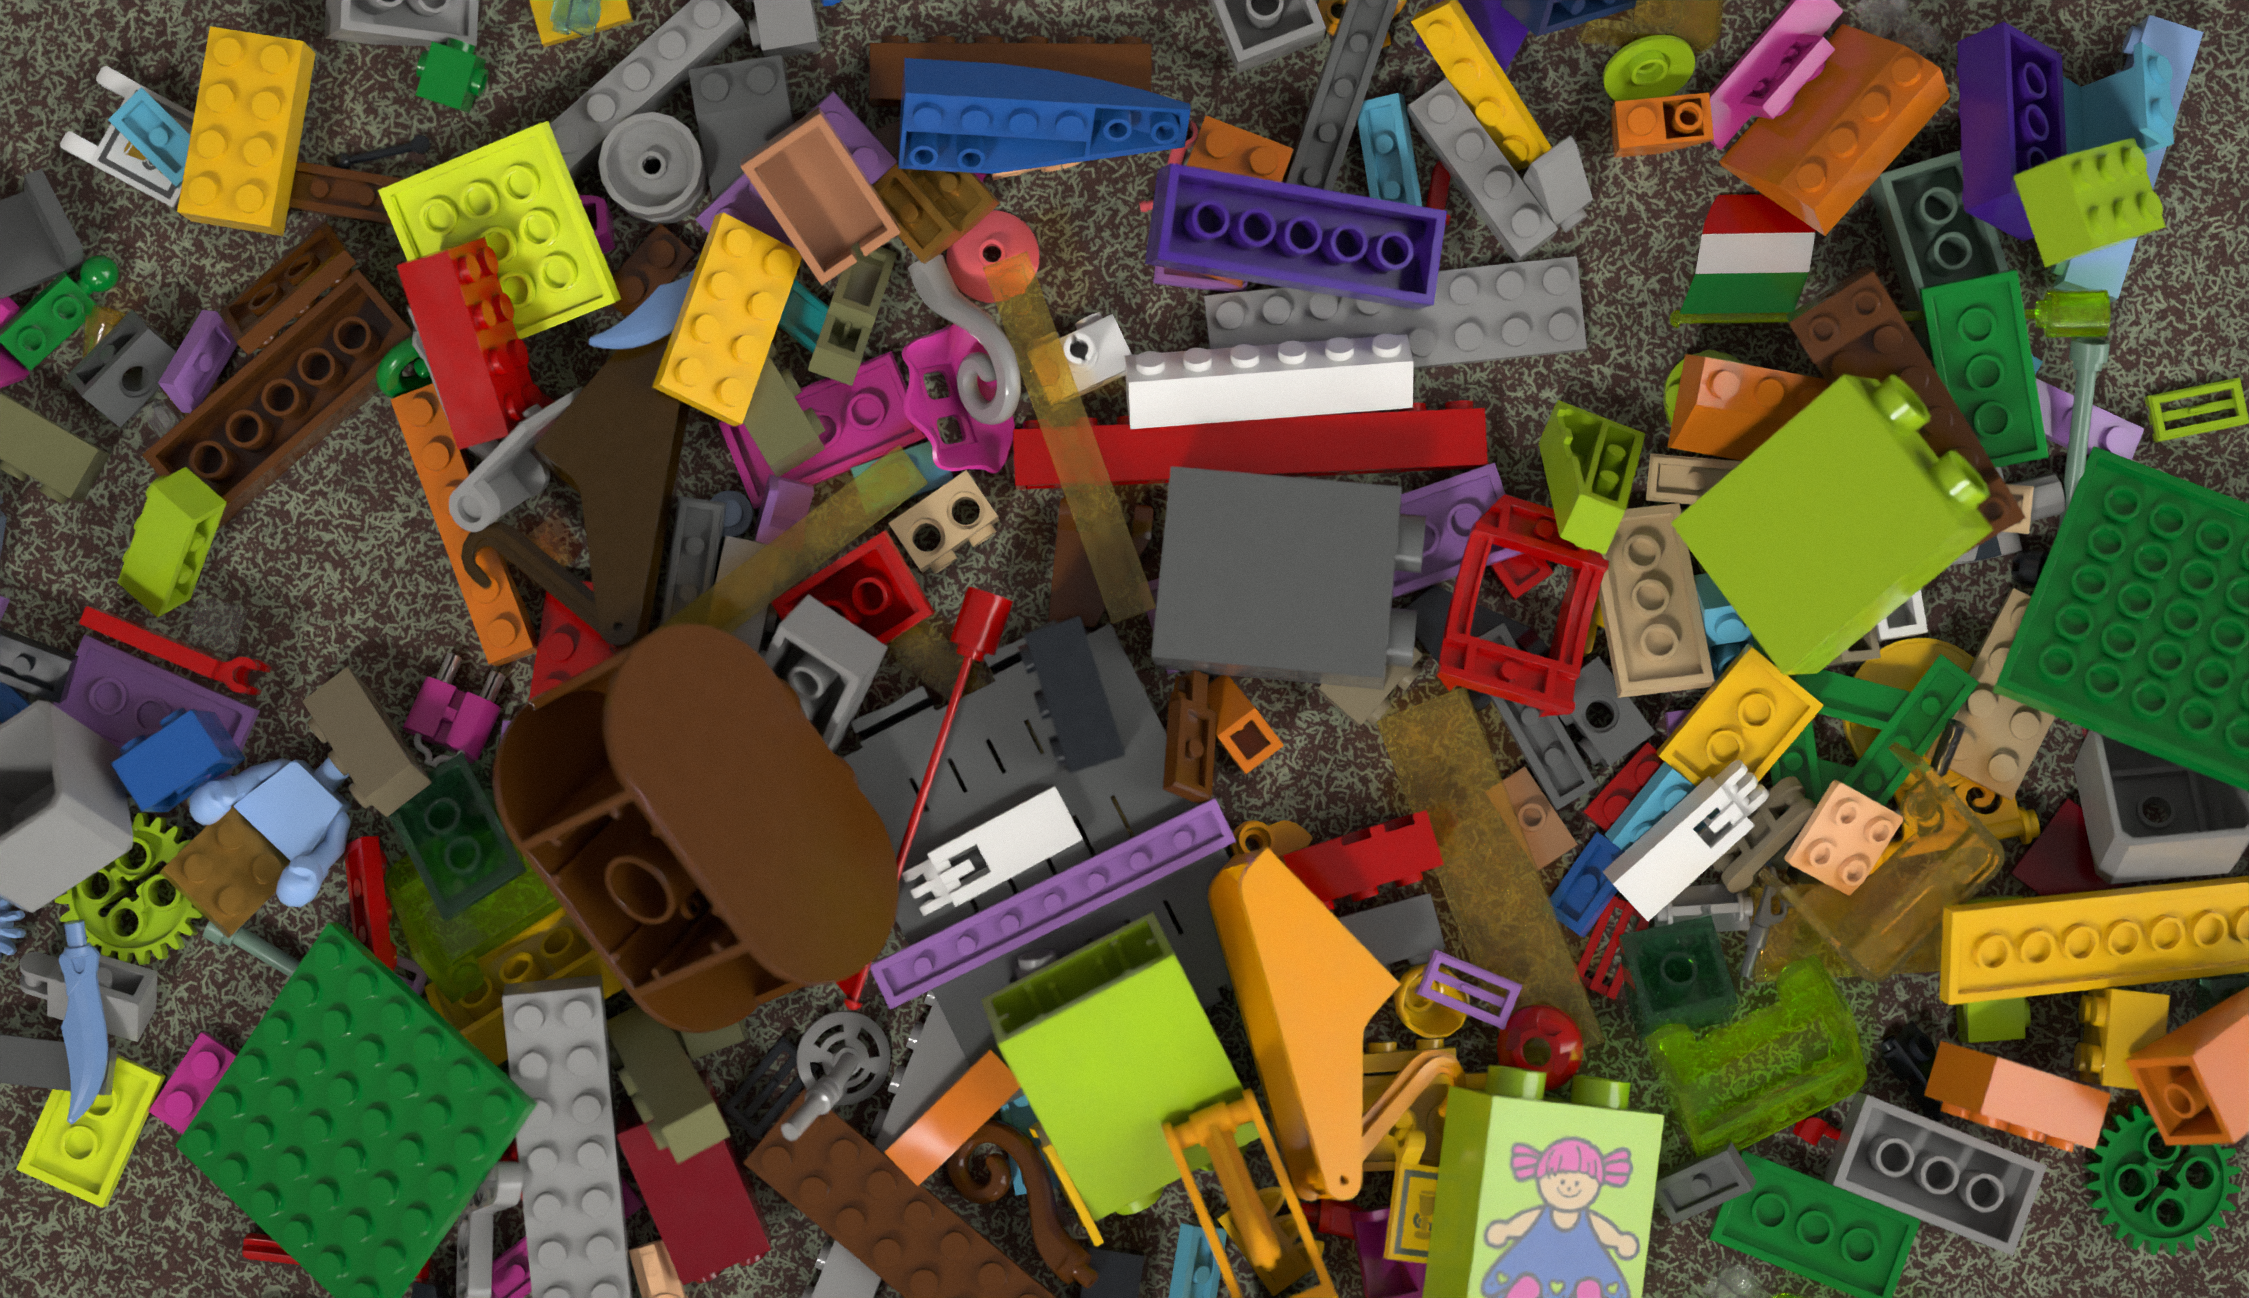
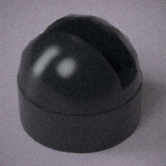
M2032 549L2019 552L2012 560L2013 562L2020 563L2019 570H2011L2014 580L2020 585L2035 588L2048 558V553Z

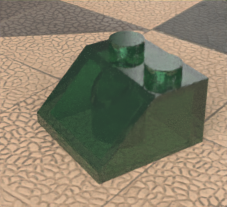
M1711 915L1619 935L1625 994L1639 1042L1731 1021L1738 1006V1000Z

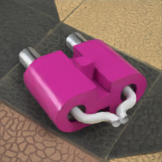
M447 653L436 679L432 677L425 678L402 727L404 731L414 736V745L419 751L424 753L425 764L437 768L441 762L456 763L463 757L478 761L501 711V708L494 702L505 680V676L502 673L491 671L479 696L468 691L464 693L451 685L462 659L458 655ZM421 739L436 746L437 744L444 746L448 751L456 753V755H440L433 759L431 751L421 743Z

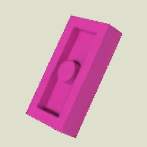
M201 1032L148 1112L183 1134L238 1053L207 1032Z

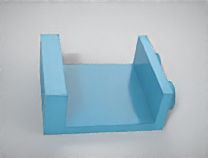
M2140 42L2133 45L2135 67L2082 87L2063 76L2067 155L2135 137L2137 146L2143 151L2144 155L2174 144L2173 124L2175 123L2176 115L2171 104L2170 81L2172 80L2173 73L2168 59Z

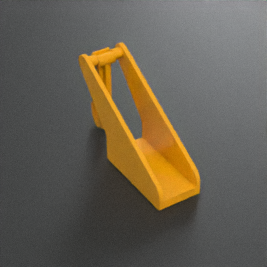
M1267 847L1235 855L1215 875L1209 885L1207 897L1288 1179L1295 1195L1301 1200L1351 1199L1357 1195L1361 1188L1363 1160L1435 1076L1440 1073L1445 1074L1449 1078L1451 1086L1466 1087L1467 1082L1464 1069L1455 1057L1445 1051L1434 1049L1419 1052L1405 1064L1362 1114L1364 1028L1370 1018L1397 989L1400 983ZM1448 1094L1439 1107V1114L1444 1117L1446 1116Z
M1251 1088L1242 1091L1243 1099L1228 1105L1225 1104V1101L1195 1112L1188 1115L1190 1121L1172 1128L1170 1121L1161 1125L1232 1298L1245 1297L1182 1150L1200 1143L1201 1148L1206 1146L1254 1265L1259 1266L1264 1263L1266 1269L1275 1266L1273 1259L1281 1256L1280 1249L1233 1134L1238 1133L1236 1127L1253 1120L1321 1281V1285L1290 1298H1338Z

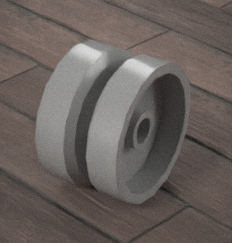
M656 112L632 115L615 125L603 141L598 160L601 181L619 208L636 221L658 226L659 223L662 225L677 223L693 213L704 199L709 179L703 150L690 129L673 116ZM661 162V168L657 173L648 174L646 172L649 166L657 168Z

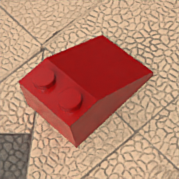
M887 530L771 601L783 622L807 595H810L884 645H887L935 613Z

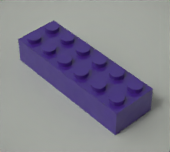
M1170 163L1158 169L1145 264L1411 309H1421L1434 305L1447 211Z

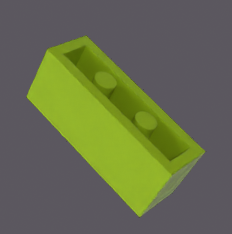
M187 467L169 476H159L148 487L146 491L147 500L142 514L134 524V530L136 531L130 547L123 555L122 561L124 565L117 582L157 618L191 599L227 503Z

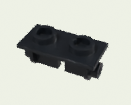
M1911 1020L1896 1037L1893 1034L1879 1044L1883 1051L1880 1056L1901 1082L1912 1075L1916 1076L1919 1081L1910 1085L1907 1091L1926 1117L1932 1116L1936 1122L1941 1121L1946 1116L1952 1118L1954 1115L1940 1111L1942 1101L1924 1096L1937 1052L1931 1039L1921 1032L1913 1020Z

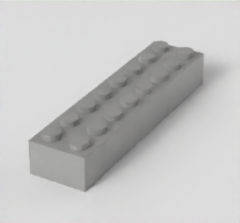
M602 975L505 984L502 1001L510 1079L538 1103L516 1134L518 1159L522 1170V1199L532 1298H633Z

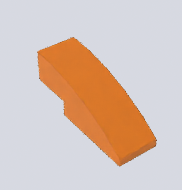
M987 1050L884 1153L918 1187L1021 1088L1014 1073L991 1050Z

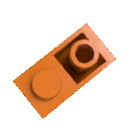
M1709 92L1615 101L1610 111L1614 158L1662 154L1714 140Z
M1220 675L1208 685L1207 703L1210 704L1211 710L1217 712L1216 738L1242 773L1246 775L1284 745L1228 675Z

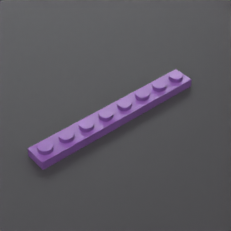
M1214 797L872 963L870 970L889 1009H892L1236 842Z

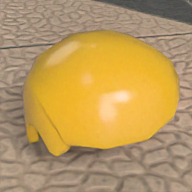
M1428 963L1414 965L1402 975L1399 981L1400 985L1393 993L1396 1015L1406 1027L1422 1037L1428 1039L1447 1038L1463 1026L1468 1015L1416 994L1414 991L1417 984H1420L1423 977L1422 972ZM1439 966L1438 971L1459 979L1446 967ZM1433 980L1431 989L1470 1004V994Z

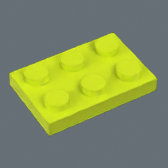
M117 1054L112 1094L97 1095L89 1109L73 1124L67 1121L71 1091L52 1089L16 1170L101 1208L108 1206L150 1113L148 1111L153 1105L166 1076Z

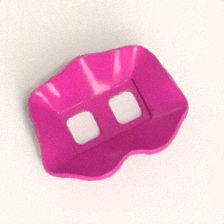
M954 324L947 325L943 329L914 339L902 351V358L909 367V385L904 400V413L908 420L920 429L930 441L935 465L940 469L948 471L984 469L989 473L996 474L1008 460L1013 444V429H1015L1013 415L1005 422L996 425L978 422L966 411L958 393L956 379L959 365L964 357L972 352H982L988 355L984 346L974 336ZM942 373L947 383L949 396L936 400L931 399L928 396L923 380L925 374ZM978 375L977 384L979 391L986 400L991 401L995 396L997 380L985 382ZM955 417L961 430L962 441L953 444L943 443L937 427V420Z

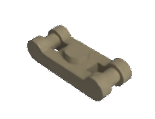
M1786 777L1769 791L1768 799L1747 817L1755 826L1712 864L1716 870L1723 872L1721 876L1722 881L1731 893H1739L1746 890L1753 882V875L1803 829L1817 807L1811 799L1804 797L1806 793L1805 788L1797 777ZM1785 807H1789V809L1780 817L1779 813Z

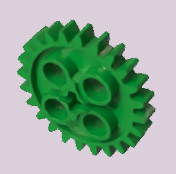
M2129 1104V1119L2127 1120L2119 1114L2113 1113L2110 1115L2115 1129L2111 1131L2101 1127L2099 1135L2105 1140L2102 1146L2096 1144L2095 1149L2088 1148L2097 1155L2096 1161L2082 1163V1167L2094 1172V1178L2084 1181L2082 1187L2096 1190L2097 1193L2096 1196L2086 1203L2091 1208L2104 1209L2096 1219L2097 1223L2105 1226L2114 1222L2115 1224L2110 1232L2112 1238L2119 1240L2128 1234L2127 1247L2137 1250L2144 1241L2145 1251L2151 1255L2157 1254L2161 1243L2166 1254L2175 1256L2178 1242L2185 1249L2194 1251V1236L2197 1235L2208 1242L2212 1241L2208 1226L2210 1224L2221 1228L2227 1226L2218 1215L2221 1209L2226 1211L2236 1210V1207L2226 1200L2227 1193L2241 1192L2240 1187L2229 1183V1176L2240 1173L2241 1168L2228 1165L2226 1162L2228 1158L2237 1152L2236 1149L2220 1147V1143L2189 1144L2186 1153L2178 1157L2182 1145H2166L2160 1155L2153 1156L2149 1152L2148 1141L2159 1130L2147 1105L2143 1114L2137 1105ZM2199 1161L2204 1170L2203 1178L2197 1185L2190 1186L2186 1179V1170L2193 1162ZM2132 1168L2137 1176V1184L2131 1192L2124 1194L2119 1187V1177L2125 1170ZM2158 1168L2165 1170L2164 1175L2169 1180L2166 1186L2158 1184L2159 1179L2154 1175ZM2145 1198L2142 1203V1209L2138 1212L2135 1211V1204ZM2170 1198L2175 1207L2174 1215L2168 1222L2160 1223L2156 1215L2157 1207L2163 1200Z

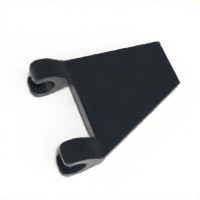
M1433 585L1405 609L1417 610L1415 637L1439 665L1452 592ZM1476 603L1470 636L1477 637L1497 624L1504 623L1513 640L1518 643L1523 651L1548 658L1550 653L1549 647L1530 627ZM1456 685L1475 711L1480 712L1490 704L1491 698L1489 694Z

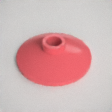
M992 210L967 234L947 248L946 253L947 267L956 286L967 296L985 303L1005 302L1023 293L1034 280L1040 259L1037 240L1027 224L1010 213ZM990 246L999 248L1001 251L1000 259L996 262L986 261L983 257L986 248Z

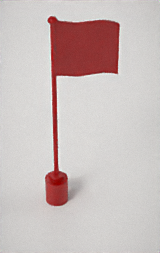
M967 587L949 640L958 644L956 654L964 656L896 858L898 879H900L972 662L973 660L983 662L985 654L995 656L1013 601L977 588ZM872 961L856 974L835 982L848 997L844 998V1004L850 1010H857L863 1004L858 1001Z

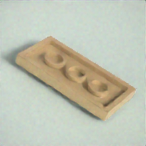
M1680 503L1626 509L1606 554H1602L1604 559L1609 560L1608 570L1604 573L1598 595L1618 698L1711 687L1714 683L1689 548L1671 525V522L1682 514Z
M2015 588L2010 589L1967 672L1980 683L1952 718L1963 722L1966 728L1949 767V770L2007 800L2013 799L2055 718L2053 715L1993 692L2031 599V596ZM1943 731L1924 755V757L1931 761Z

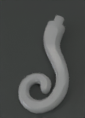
M911 251L915 262L908 267V271L923 302L942 318L974 336L988 353L987 355L982 352H972L964 357L959 365L956 376L957 389L966 411L972 418L983 424L996 425L1005 422L1012 417L1017 409L1021 394L1019 366L1010 341L1003 330L987 313L959 292L947 269L943 255L939 254L924 264ZM978 375L985 382L997 380L995 396L991 401L986 400L979 391L977 384Z

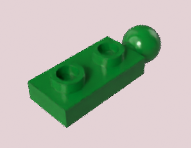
M94 255L86 259L80 270L81 278L77 282L63 271L0 329V343L30 371L35 368L100 309L98 303L90 295L93 292L109 291L116 285L119 278V270L111 258L104 255Z

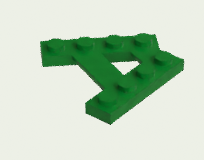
M1753 635V647L1775 665ZM1942 654L1938 656L1912 692L1823 669L1817 674L1788 675L1824 705L1818 714L1881 729L1882 731L1855 766L1849 767L1818 759L1813 722L1811 720L1770 768L1772 785L1774 787L1786 777H1797L1805 788L1806 793L1804 797L1811 799L1817 806L1834 780H1838L1885 806L1946 727L1948 719L1953 718L1980 682ZM1785 807L1782 811L1788 810L1789 807Z

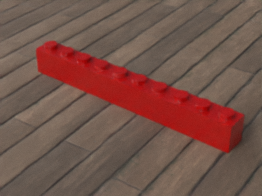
M1469 400L1445 402V410H1426V403H1413V408L1398 409V412L1379 413V410L1351 412V414H1324L1130 429L1129 416L1117 417V425H1098L1097 418L1070 419V427L1051 428L1050 420H1029L1023 422V429H1013L1015 486L1017 490L1169 483L1171 466L1286 477H1314L1477 469L1488 464L1485 408H1473V401Z

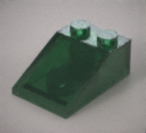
M463 752L427 773L432 783L389 815L441 917L446 922L528 871L521 852L508 835L502 823L495 800L494 788L481 765Z

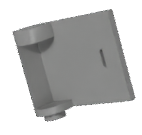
M582 386L544 409L538 403L527 409L523 415L526 418L528 417V419L521 422L452 492L449 498V510L452 518L461 528L470 532L481 531L494 523L503 514L547 488L550 481L549 468L543 463L534 446L583 390Z

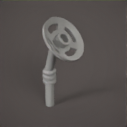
M835 1011L818 1018L806 1029L797 1048L796 1063L799 1076L809 1091L805 1095V1102L781 1128L783 1135L787 1139L796 1140L819 1114H826L834 1105H851L861 1102L874 1094L882 1085L889 1071L891 1054L884 1032L873 1020L854 1011ZM836 1025H843V1031L828 1036L820 1047L814 1044L817 1038L827 1029ZM861 1028L869 1032L874 1038L879 1056L869 1057L865 1045L857 1039ZM844 1039V1043L836 1045L831 1052L827 1051L833 1043ZM810 1062H822L823 1070L827 1076H822L816 1081L811 1071ZM860 1067L863 1068L862 1072L858 1076L848 1080L851 1077V1075H854L859 1071ZM870 1072L875 1074L866 1086L855 1092L847 1093V1088L854 1087L863 1082Z

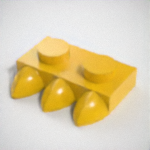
M1267 1187L1260 1190L1256 1189V1192L1280 1249L1281 1256L1273 1259L1275 1266L1266 1269L1264 1263L1259 1266L1254 1265L1231 1208L1219 1215L1218 1221L1272 1296H1275L1314 1268V1264L1304 1241L1299 1243L1295 1241L1300 1235V1231L1293 1214H1284L1279 1217L1276 1215L1285 1199L1282 1188ZM1314 1240L1322 1257L1325 1243L1324 1241Z

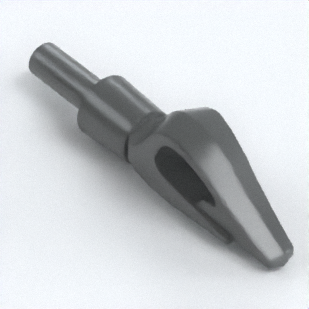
M1774 866L1770 868L1769 880L1766 882L1753 924H1751L1744 945L1748 947L1739 975L1749 979L1751 978L1759 950H1765L1770 931L1769 927L1782 922L1788 914V902ZM1777 893L1781 909L1779 913L1772 914L1770 911L1771 897Z

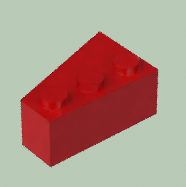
M1427 810L1408 814L1277 856L1328 910L1335 908L1334 899L1350 895L1352 902L1360 901L1378 895V885L1394 881L1396 888L1424 880L1421 872L1444 865Z

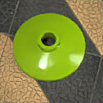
M1653 35L1629 43L1613 55L1604 69L1603 85L1607 94L1615 101L1671 96L1690 79L1695 68V56L1690 45L1676 36Z

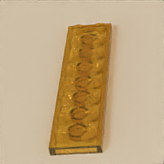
M1461 687L1378 720L1376 723L1412 813L1427 810L1444 865L1436 867L1434 870L1471 963L1522 985L1510 1016L1525 1006L1534 1004L1551 1005L1569 1014L1577 1023L1582 1033L1584 1049L1605 1042L1606 1038L1519 823L1467 688ZM1478 978L1481 989L1503 998L1506 997L1507 989ZM1487 1002L1491 1013L1498 1016L1501 1007ZM1534 1037L1525 1042L1523 1054L1531 1064L1543 1065L1551 1057V1047L1544 1039Z

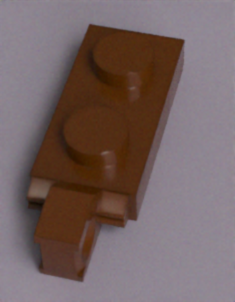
M1194 669L1175 678L1174 690L1170 696L1163 790L1201 804L1212 797L1217 712L1211 710L1210 704L1207 703L1208 675Z

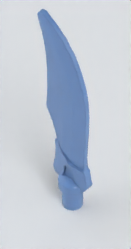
M695 269L685 278L660 285L643 304L623 321L605 332L590 337L589 345L607 349L635 348L659 340L672 333Z
M84 920L64 923L67 946L64 947L65 952L59 958L68 996L67 1011L61 1029L70 1070L71 1099L67 1118L70 1124L75 1123L95 1101L101 1089L108 1062L107 1028L97 974L100 953L90 942H87Z

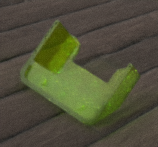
M1816 954L1802 961L1791 962L1783 968L1776 982L1778 1002L1766 1008H1758L1752 1011L1746 1018L1728 1027L1715 1029L1696 1042L1693 1032L1687 1025L1671 1023L1661 1026L1653 1034L1644 1038L1656 1078L1696 1157L1732 1142L1737 1151H1740L1853 1095L1866 1082L1867 1071L1852 1008Z

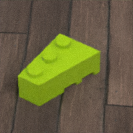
M1557 400L1540 438L1539 448L1560 538L1571 541L1582 549H1591L1605 555L1626 511L1645 433Z

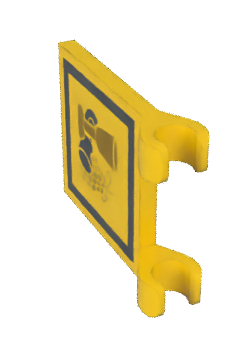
M1399 1128L1395 1133L1396 1167L1383 1258L1427 1264L1439 1167L1418 1164L1426 1143L1425 1133L1419 1130Z

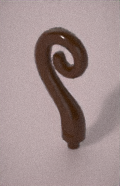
M989 1118L946 1160V1171L951 1185L962 1198L969 1202L985 1205L999 1200L1007 1193L1012 1181V1169L1008 1161L1000 1153L989 1154L986 1157V1166L990 1171V1180L986 1184H978L969 1171V1160L974 1149L981 1144L993 1143L1003 1148L1016 1161L1023 1175L1033 1239L1045 1264L1066 1284L1077 1280L1086 1289L1090 1288L1097 1281L1099 1274L1088 1265L1091 1260V1254L1080 1246L1062 1225L1053 1185L1040 1151L1020 1129L1005 1121Z

